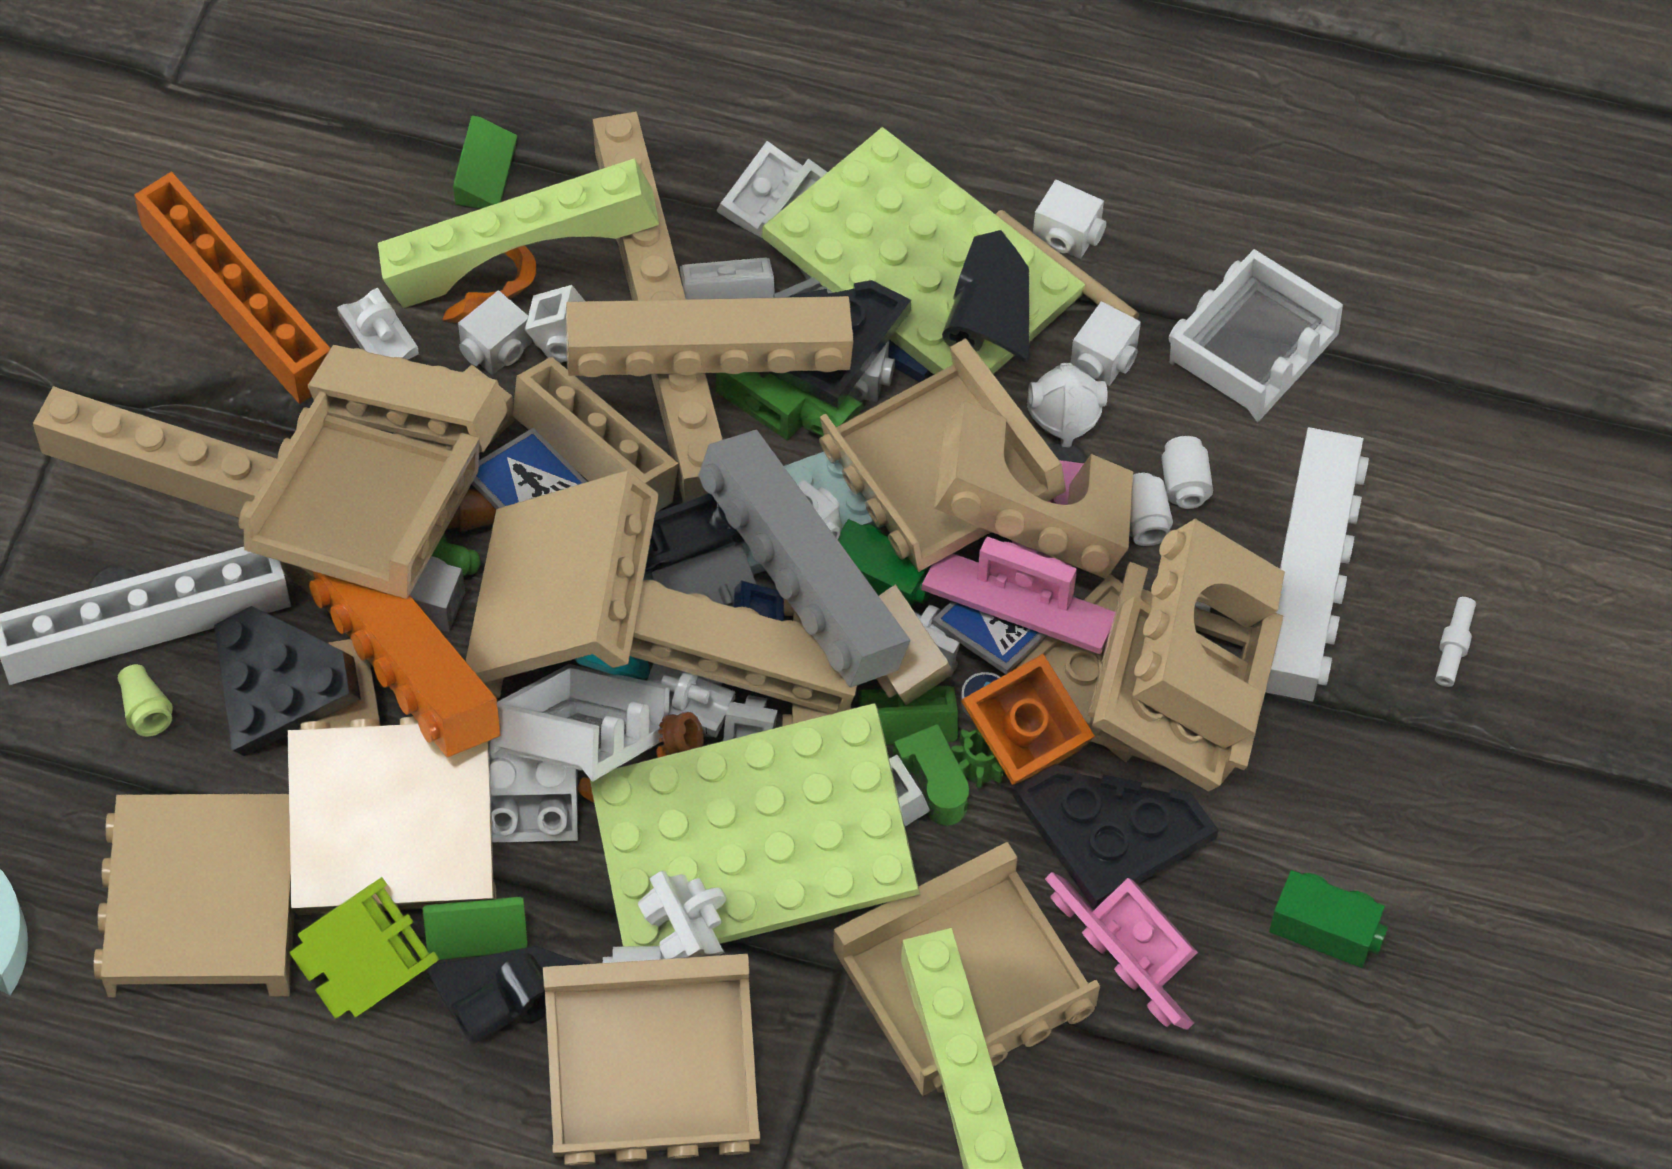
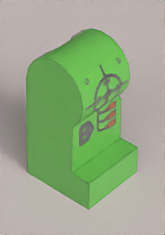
M936 724L894 741L893 756L898 755L908 772H913L926 796L925 800L930 809L927 813L929 818L939 825L946 826L961 821L967 812L969 785L939 725Z

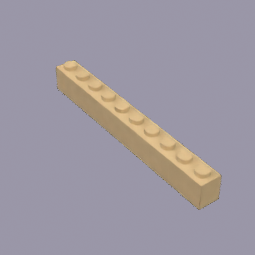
M637 111L592 119L595 155L599 170L635 158L653 189L659 225L617 238L632 301L686 300ZM695 373L692 375L651 374L671 456L678 462L677 480L684 503L708 494L703 488L698 475L708 445L722 440L705 373Z

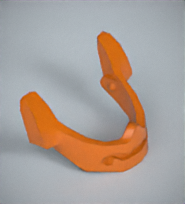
M525 245L504 252L514 261L517 267L515 280L506 282L503 290L500 291L509 300L527 288L533 282L536 275L535 257ZM496 292L466 293L463 300L446 310L443 321L451 323L460 322Z

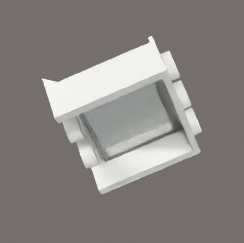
M1253 249L1242 262L1237 260L1230 266L1223 282L1215 291L1210 289L1202 296L1196 311L1187 320L1181 319L1173 327L1169 335V342L1171 343L1169 363L1172 365L1177 363L1246 407L1258 423L1339 335L1343 304Z
M568 664L497 702L501 736L490 740V752L495 753L505 748L506 753L583 770L593 782L660 743L659 738H663V735L658 734V730L662 729L659 727V724L662 722L663 717L669 715L670 686Z

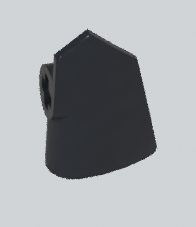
M1002 230L974 236L957 282L953 297L954 303L942 333L943 340L948 346H952L966 338L977 352L982 347L985 339L1004 348L1023 362H1028L1029 267Z
M532 946L469 959L433 964L427 968V973L463 1034L471 1044H474L520 1017L524 1021H534L546 1015L543 967L582 965L586 963L539 946Z

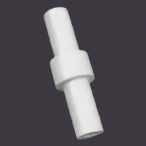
M1468 597L1458 598L1451 624L1444 629L1439 648L1443 653L1435 681L1441 686L1451 687L1454 685L1461 657L1466 656L1472 639L1469 628L1476 602Z

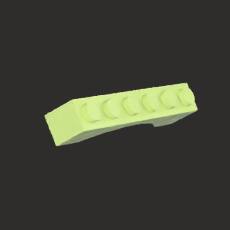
M634 158L379 242L378 250L382 278L401 306L406 308L446 295L454 284L473 268L494 256L514 248L543 240L565 237L617 239L659 225L653 189Z
M952 928L904 939L902 942L901 963L914 1007L925 1031L940 1076L963 1169H1023Z

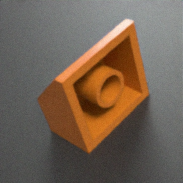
M1044 654L1037 656L961 700V703L1012 785L1029 779L1048 767L1079 752L1095 737Z

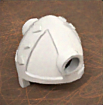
M1061 363V365L1044 374L1037 382H1030L1028 388L1027 408L1032 418L1043 429L1061 438L1062 447H1071L1073 439L1082 436L1092 429L1101 417L1102 407L1106 406L1107 403L1106 382L1095 381L1086 372L1072 365V363Z

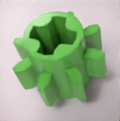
M962 729L960 732L961 746H952L951 750L957 762L960 763L959 766L964 776L970 781L975 782L977 788H981L983 783L989 782L992 779L1000 783L1002 781L1003 769L979 730L976 729L969 733Z

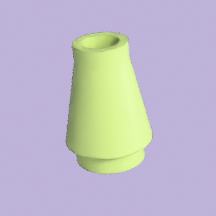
M134 664L122 669L118 674V682L121 686L128 727L145 737L154 736L166 730L172 721V703L148 676L142 665Z

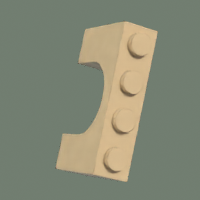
M963 401L943 431L934 509L1106 579L1129 548L1133 471L1091 454L1069 484L1068 505L1054 504L1042 500L1024 489L1014 479L1004 460V441L1007 418Z
M1193 519L1177 530L1170 531L1160 545L1161 560L1158 575L1151 588L1153 599L1150 614L1143 627L1145 638L1141 657L1135 666L1136 681L1132 697L1221 748L1226 749L1255 733L1263 692L1222 669L1207 655L1195 630L1196 601L1204 603L1248 628L1278 611L1285 571L1199 520Z

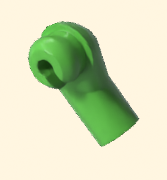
M445 533L432 554V557L443 560L447 565L462 568L463 576L474 575L481 565L480 556L475 550H467L464 546L448 543Z

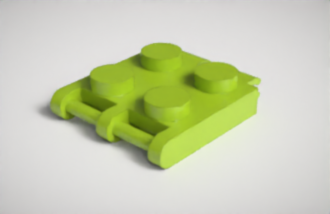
M382 876L299 932L298 936L303 943L289 952L308 981H311L323 972L329 980L317 987L315 991L335 1019L348 1010L356 1018L439 960L434 951L431 953L427 951L411 928L410 924L413 923V920L409 914L403 916L386 892L384 887L388 884ZM374 894L377 895L395 921L393 924L384 913L382 906L373 897ZM400 931H402V933L405 935L411 946L414 948V950L420 957L419 961L413 955L410 946L406 944L400 936Z

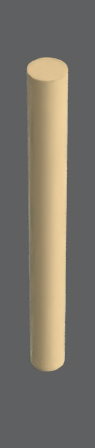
M1000 210L995 214L1085 284L1082 293L1099 305L1102 301L1138 319L1139 313L1005 211Z

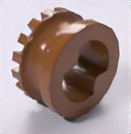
M683 712L679 715L671 714L662 718V722L659 724V727L662 729L658 730V734L663 735V738H659V742H664L661 748L666 750V755L703 746L702 725L694 713Z

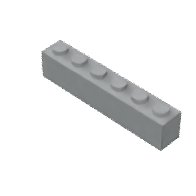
M756 429L709 444L698 475L706 492L712 494L724 511L728 523L737 529L750 547L753 558L762 564L775 582L779 594L788 600L800 617L806 632L813 635L827 655L831 667L841 674L850 688L898 671L911 641L758 430Z

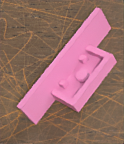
M986 537L980 549L979 563L956 554H951L932 564L922 583L921 589L1097 654H1101L1106 644L1115 612L1073 597L1077 568L1068 566L1058 559L1046 558L1026 551L1014 543L1001 542L990 537Z
M1051 872L1045 880L1055 890L1050 896L1053 902L1068 917L1071 918L1076 914L1087 926L1082 932L1084 937L1101 954L1108 950L1119 962L1114 968L1116 973L1133 990L1140 986L1152 999L1147 1004L1148 1009L1163 1025L1168 1027L1173 1023L1178 1027L1188 1030L1194 1022L1162 986L1198 953L1195 948L1132 879L1127 878L1093 910L1067 879Z

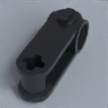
M705 494L655 513L644 575L733 542L735 546L743 544L745 540L737 529L728 523L724 511L712 494Z

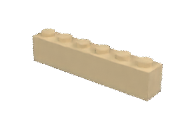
M849 296L566 302L568 376L598 377L601 375L645 376L648 374L692 375L695 373L739 374L742 372L786 373L789 371L833 372L836 370H850L853 332Z
M54 386L33 422L42 454L238 518L246 501H253L257 495L264 471L266 469L272 470L277 462L276 458Z
M643 580L630 650L631 657L830 714L849 709L855 696L857 685L851 688L848 686L841 674L831 667L827 655L813 635L807 633L801 623L790 620H775L759 615L758 612L747 607H730L713 602L709 597L702 594H685L665 588L664 585L657 581Z

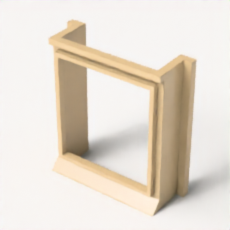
M1130 562L1126 569L1088 713L1091 720L1088 726L1095 735L1091 740L1092 742L1120 752L1121 750L1130 751L1129 755L1161 765L1092 725L1123 602L1136 596L1149 605L1152 604V593L1143 589L1148 568ZM1194 607L1195 630L1243 646L1240 659L1248 663L1244 681L1263 692L1258 715L1259 720L1284 616L1274 613L1255 623L1253 627L1246 628L1236 621ZM1255 733L1229 746L1221 784L1235 767L1242 770L1247 768Z

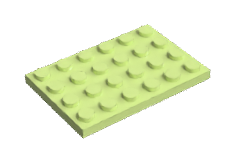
M883 127L762 227L761 237L833 293L854 289V283L873 280L911 299L910 313L890 340L933 374L953 365L950 346L943 340L942 333L954 303L953 297L957 282L974 236L1002 230L1028 265L1029 342L1083 295L1082 291L1085 287L1081 280ZM985 339L980 350L976 352L993 374L1015 356L1004 348Z
M875 703L619 767L593 782L590 779L623 946H660V941L675 932L670 919L660 926L651 925L644 918L638 902L654 888L649 878L660 871H666L668 876L685 875L688 882L700 878L706 890L711 888H721L723 890L726 901L716 910L722 923L712 928L720 944L920 894L879 711Z

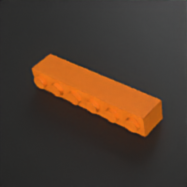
M172 171L134 194L143 229L299 404L312 397L308 384L331 349Z
M313 571L314 580L310 581L309 586L316 605L319 608L325 607L329 611L337 631L340 634L346 633L350 637L359 658L362 661L367 659L374 667L380 684L383 687L389 686L393 690L400 708L406 715L412 714L418 721L421 733L427 742L434 741L448 758L501 736L496 697L410 595L408 599Z

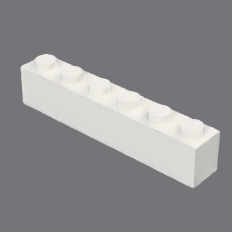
M1310 427L1307 429L1280 569L1285 571L1278 611L1275 613L1284 617L1265 691L1267 693L1313 702L1317 684L1327 686L1332 657L1323 656L1325 643L1334 645L1340 618L1339 616L1331 615L1333 603L1342 604L1347 576L1338 574L1340 562L1349 564L1354 543V536L1346 535L1347 524L1357 523L1362 497L1353 495L1355 484L1364 485L1369 461L1368 457L1360 456L1363 438Z
M244 547L1 613L0 660L9 685L213 629L215 624L251 606L265 613L291 607L280 561L245 551Z

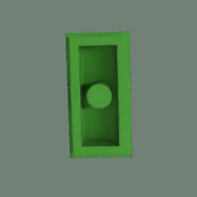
M471 116L453 184L455 205L485 208L502 202L518 140L516 134L481 117Z
M952 686L933 687L907 705H905L898 693L889 698L884 689L858 691L859 707L876 704L886 745H892L894 741L936 724L939 725L947 742H954L958 738V710L955 691Z
M521 897L434 904L423 907L427 951L429 953L434 951L439 960L485 956L528 947L524 901Z

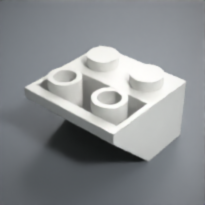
M489 740L492 842L578 841V769L506 753L505 748L493 753L490 752Z

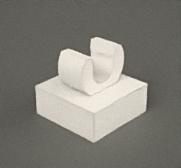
M752 695L747 696L745 704L730 701L725 716L723 741L776 728L777 710L765 708L767 698Z

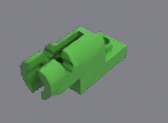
M742 372L739 374L716 373V392L787 441L802 425L807 430L824 436L820 416L827 414L834 426L838 427L860 415L859 412L864 408L862 403L849 394L841 405L836 408L770 373L765 378H762L759 372Z

